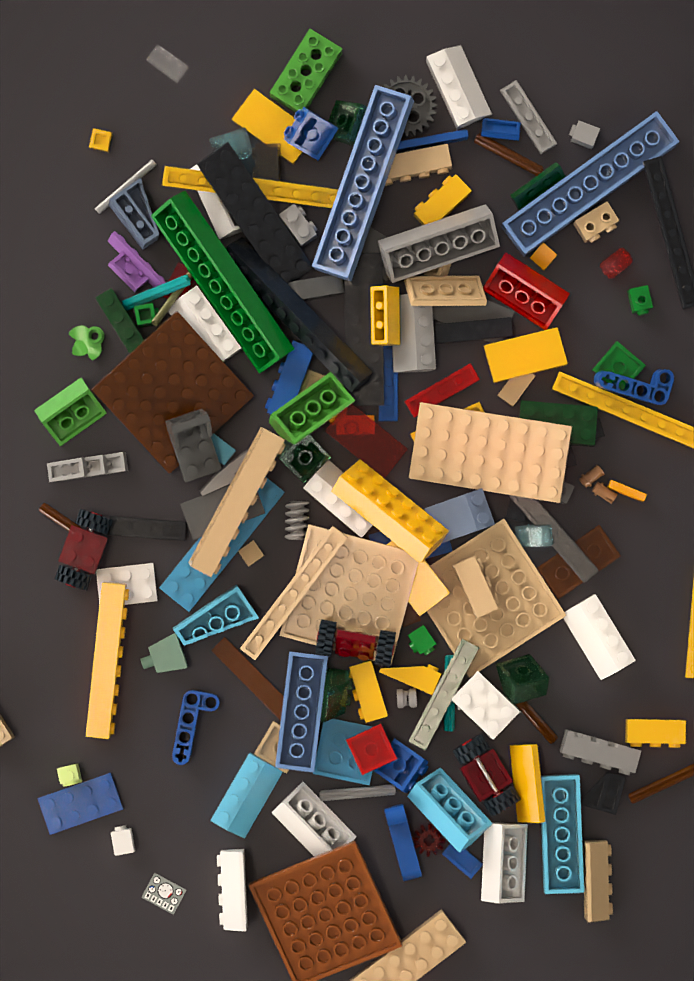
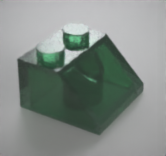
M336 100L328 122L339 129L332 139L354 146L367 107L360 103Z
M310 434L295 445L285 440L283 442L286 444L281 454L276 455L303 484L331 458Z
M530 654L497 663L496 667L503 692L513 705L547 695L549 676Z
M327 668L321 722H327L345 714L346 706H350L351 694H347L348 690H352L353 678H349L350 670Z

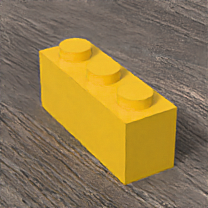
M457 174L453 177L448 176L442 182L444 186L439 190L437 188L428 195L429 200L425 203L423 201L414 208L416 211L414 217L422 225L445 218L471 194L472 190Z
M387 285L370 287L372 345H400L399 287Z
M371 660L350 666L347 676L350 683L354 682L355 690H352L355 701L359 700L361 708L358 709L360 719H365L367 723L387 717V711Z
M626 719L625 742L630 743L631 747H642V743H649V747H661V744H669V747L680 748V744L686 743V721Z

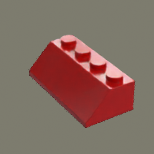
M507 252L501 258L483 287L486 293L544 330L548 329L570 295L569 292Z

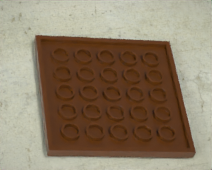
M178 311L172 314L91 389L169 474L179 466L165 421L203 409L209 415L212 434H214L254 397Z

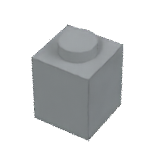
M578 121L577 125L573 124L569 133L572 136L570 142L592 150L600 128Z

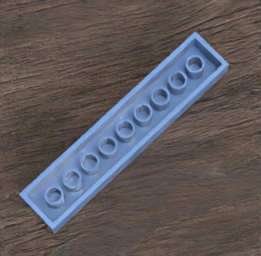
M378 85L374 86L312 264L315 270L352 281L414 103L410 95Z
M656 111L502 223L501 227L524 257L643 171L642 161L665 155L676 147L680 141Z

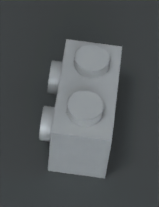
M292 204L281 212L279 217L300 247L303 248L317 238L316 231L318 229L312 221L308 223L305 219L306 213L301 206L297 207L295 204Z

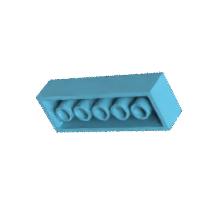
M541 775L545 822L541 823L544 893H584L580 775Z

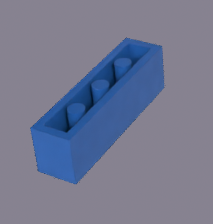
M293 340L292 346L294 350L287 355L286 361L280 364L278 373H281L280 378L274 381L272 391H274L273 397L268 398L265 406L268 409L267 414L269 415L292 400L300 392L313 357V353L302 343Z

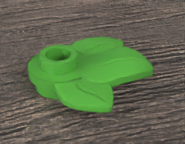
M81 325L69 332V335L76 340L72 349L73 355L83 356L88 354L92 361L100 356L102 352L101 343L105 338L101 328L95 326L87 328ZM98 333V339L93 340L92 334Z

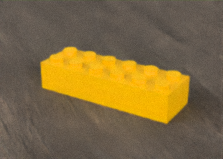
M361 459L338 478L332 489L335 495L419 563H422L441 545L449 532L442 524Z

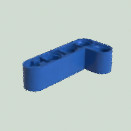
M667 369L656 370L652 375L650 384L608 371H599L594 376V384L599 388L656 405H663L668 401L674 382V374ZM662 373H665L667 377L664 383L660 381ZM602 377H605L606 379L613 381L612 383H604V381H602L601 379ZM621 380H624L626 384L624 390H620L619 383ZM639 386L643 387V394L641 396L637 394ZM657 391L661 393L659 401H656L654 398Z
M190 690L184 694L172 759L176 764L184 765L190 760L199 710H216L220 705V699L217 695L196 690ZM191 693L197 696L195 704H190L187 701V697ZM208 697L216 699V706L214 708L206 705ZM185 713L193 714L194 720L192 723L184 721ZM182 732L190 734L188 742L181 741L180 734ZM178 744L189 746V749L184 748V755L187 758H184L182 761H179L180 758L177 757V754L182 749V747H178Z
M403 804L384 808L403 881L422 877Z

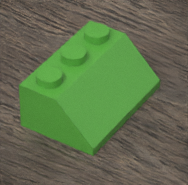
M79 378L34 410L59 446L107 414L82 378Z

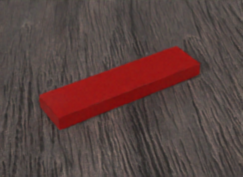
M470 363L404 402L413 418L418 416L421 402L438 405L478 382L480 378Z

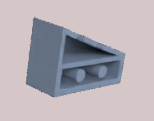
M139 178L110 198L109 206L140 248L144 250L158 240L159 232L156 223L151 217L152 212L148 198L145 194L142 180Z

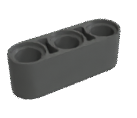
M332 275L288 283L304 301L345 294L344 280Z

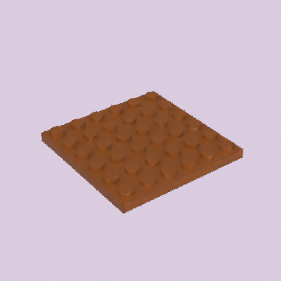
M356 840L253 881L248 885L292 981H317L402 947L401 939Z

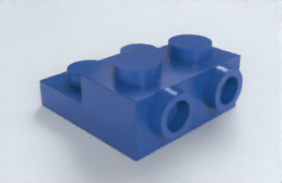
M303 107L302 110L299 109L295 113V121L292 126H288L285 129L284 140L293 147L319 160L339 128L313 111Z
M394 738L391 746L397 759L373 771L407 794L417 783L416 780L419 775L423 776L427 772L428 761Z

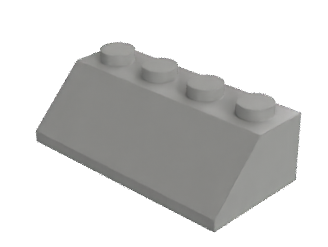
M408 294L399 295L400 345H392L393 372L433 371L436 369L432 306H411Z

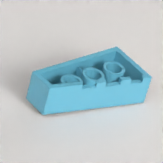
M236 584L174 626L173 630L185 646L259 617Z

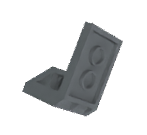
M199 409L165 421L185 482L222 470L211 438L212 429L208 413L203 409Z

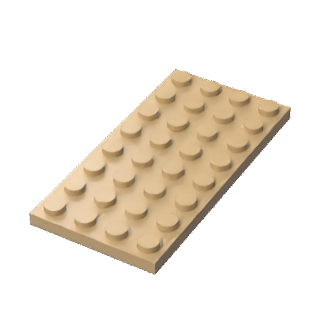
M421 402L409 478L477 490L482 488L483 491L561 503L572 426Z

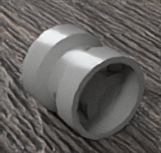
M410 688L407 691L397 689V708H404L405 706L417 707L416 688Z

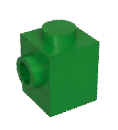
M648 285L632 288L627 291L632 314L637 313L638 316L648 314V310L653 308Z
M153 303L134 306L138 327L152 326L151 321L159 312V308H155Z
M424 625L407 635L411 640L409 646L414 653L419 652L420 655L424 653L426 656L435 650L433 646L436 643Z

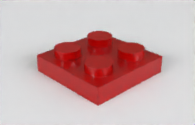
M381 724L346 739L362 775L397 759Z

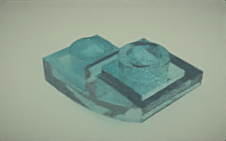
M534 525L515 526L516 538L522 546L553 545L551 525L535 527Z

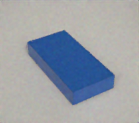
M483 118L481 136L519 141L521 122Z
M451 843L441 853L470 879L483 866V863L468 850L464 849L459 853Z

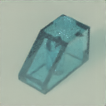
M246 128L209 139L211 146L216 149L229 142L240 159L250 156V153H253Z

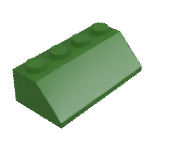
M330 372L273 412L270 416L269 424L281 438L295 445L350 406L355 400Z

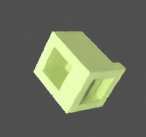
M78 763L57 769L60 784H63V787L82 782Z

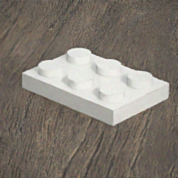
M154 563L97 569L99 604L103 582L127 584L126 589H129L128 601L125 600V605L158 601Z
M478 671L451 698L492 739L520 712Z

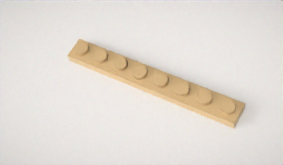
M334 526L330 528L240 647L243 652L256 660L348 537Z

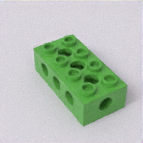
M309 29L271 89L270 97L295 113L299 109L302 110L303 107L308 109L342 55V48ZM313 54H319L321 58L318 60H314L311 58V56ZM303 70H309L311 71V74L308 76H303L301 72ZM293 86H299L301 87V90L299 92H293L291 88Z

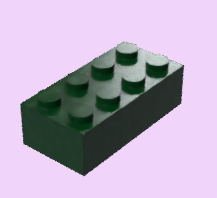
M521 400L519 418L572 426L570 445L595 446L598 407Z

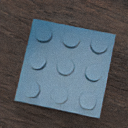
M324 717L313 774L370 786L372 771L364 775L361 774L346 739L372 728V726Z

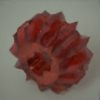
M619 248L600 263V268L608 278H614L633 262V259L628 251L624 248Z
M428 823L427 830H425V826L422 824V833L419 830H415L419 837H413V841H419V843L415 844L414 848L422 846L419 854L427 850V857L430 856V850H433L434 855H437L438 853L435 848L443 850L439 843H445L446 840L438 838L443 835L441 832L436 833L438 831L436 827L431 830V823ZM428 835H432L431 837L434 838L430 845L423 841Z

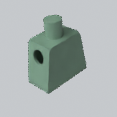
M176 633L148 647L150 655L140 658L143 669L154 666L157 673L189 667Z

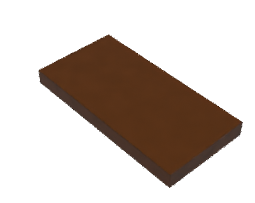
M600 525L575 541L599 571L621 557ZM559 553L536 568L558 600L583 583Z

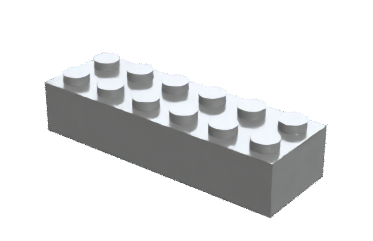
M486 204L378 240L385 272L392 283L500 247L493 213Z

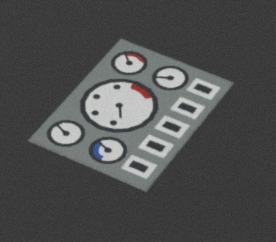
M154 873L141 898L174 915L186 889Z

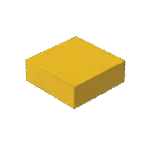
M93 128L89 148L108 152L112 132Z

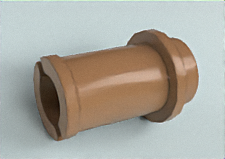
M596 465L585 475L582 474L579 480L587 488L588 486L591 487L593 482L605 474Z
M597 482L592 489L595 496H600L610 504L617 497V493L605 487L603 482Z

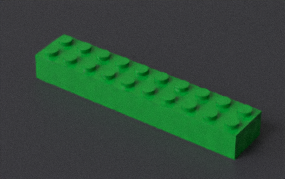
M185 190L170 198L151 215L259 374L294 350L287 337Z

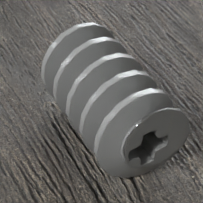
M290 501L291 503L285 505L286 508L291 509V511L285 512L286 516L291 517L285 520V523L290 525L285 528V531L290 532V534L285 535V538L288 540H305L303 537L306 536L307 531H304V528H307L308 524L304 523V521L308 520L309 517L304 515V513L309 512V509L305 508L304 505L309 504V501Z

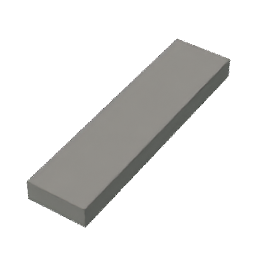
M517 80L500 90L540 154L557 145V142Z

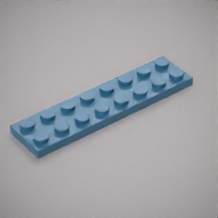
M268 478L262 489L259 488L257 491L265 514L239 524V534L235 540L231 539L229 543L231 548L226 557L222 556L220 560L221 567L218 573H213L212 577L189 565L188 562L201 540L199 538L159 587L188 612L191 611L285 493Z

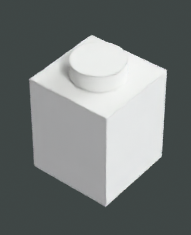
M126 825L115 827V831L111 832L115 856L135 852L132 828H126Z

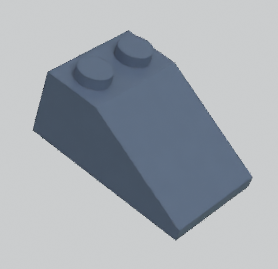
M482 488L424 509L431 517L449 530L442 543L495 525Z

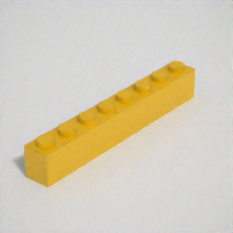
M103 582L101 586L86 737L109 739L111 734L115 732V723H112L113 715L117 713V704H114L115 696L119 694V685L116 684L117 677L121 675V666L118 663L119 658L123 656V646H120L121 639L125 637V627H122L123 619L126 620L127 608H124L125 600L128 601L129 589H126L127 584Z

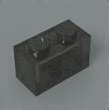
M280 143L255 144V148H252L253 160L255 159L256 166L253 167V178L282 182Z

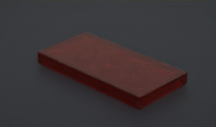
M353 404L338 413L325 430L328 435L359 460L361 459L384 479L408 450Z

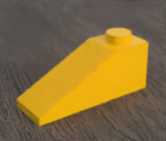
M430 664L427 667L380 668L379 670L382 674L433 695L441 673L438 672L439 668Z

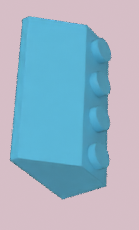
M250 752L210 821L245 839L283 771Z
M441 767L417 782L407 796L459 853L470 846L493 824Z

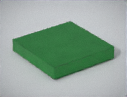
M616 341L592 371L595 374L599 371H608L635 379L646 365ZM602 377L606 383H612L613 381ZM621 380L619 383L620 390H624L626 384L624 380Z

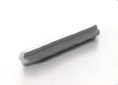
M391 784L321 790L319 795L321 801L395 795L396 790L395 786Z

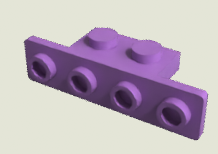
M115 231L111 234L108 242L120 254L110 261L108 266L134 292L146 282L153 288L166 283L165 279L158 275L152 269V266L145 262L139 256V253L126 243L121 235H118Z

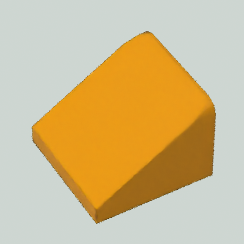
M542 243L530 259L544 271L557 257V254L545 243Z

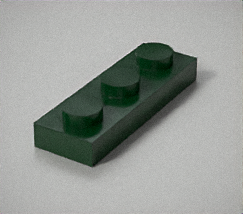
M555 162L510 196L517 209L521 210L566 176L560 165Z

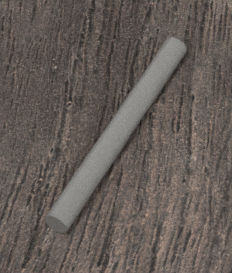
M150 160L94 208L98 214L109 207L110 198L151 171L157 165L154 160Z

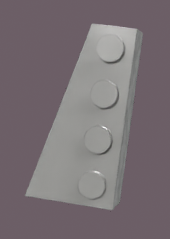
M565 729L559 750L563 753V757L573 760L574 757L582 758L581 762L591 765L593 762L600 763L601 768L611 770L612 767L618 768L619 773L630 775V772L636 773L641 750Z

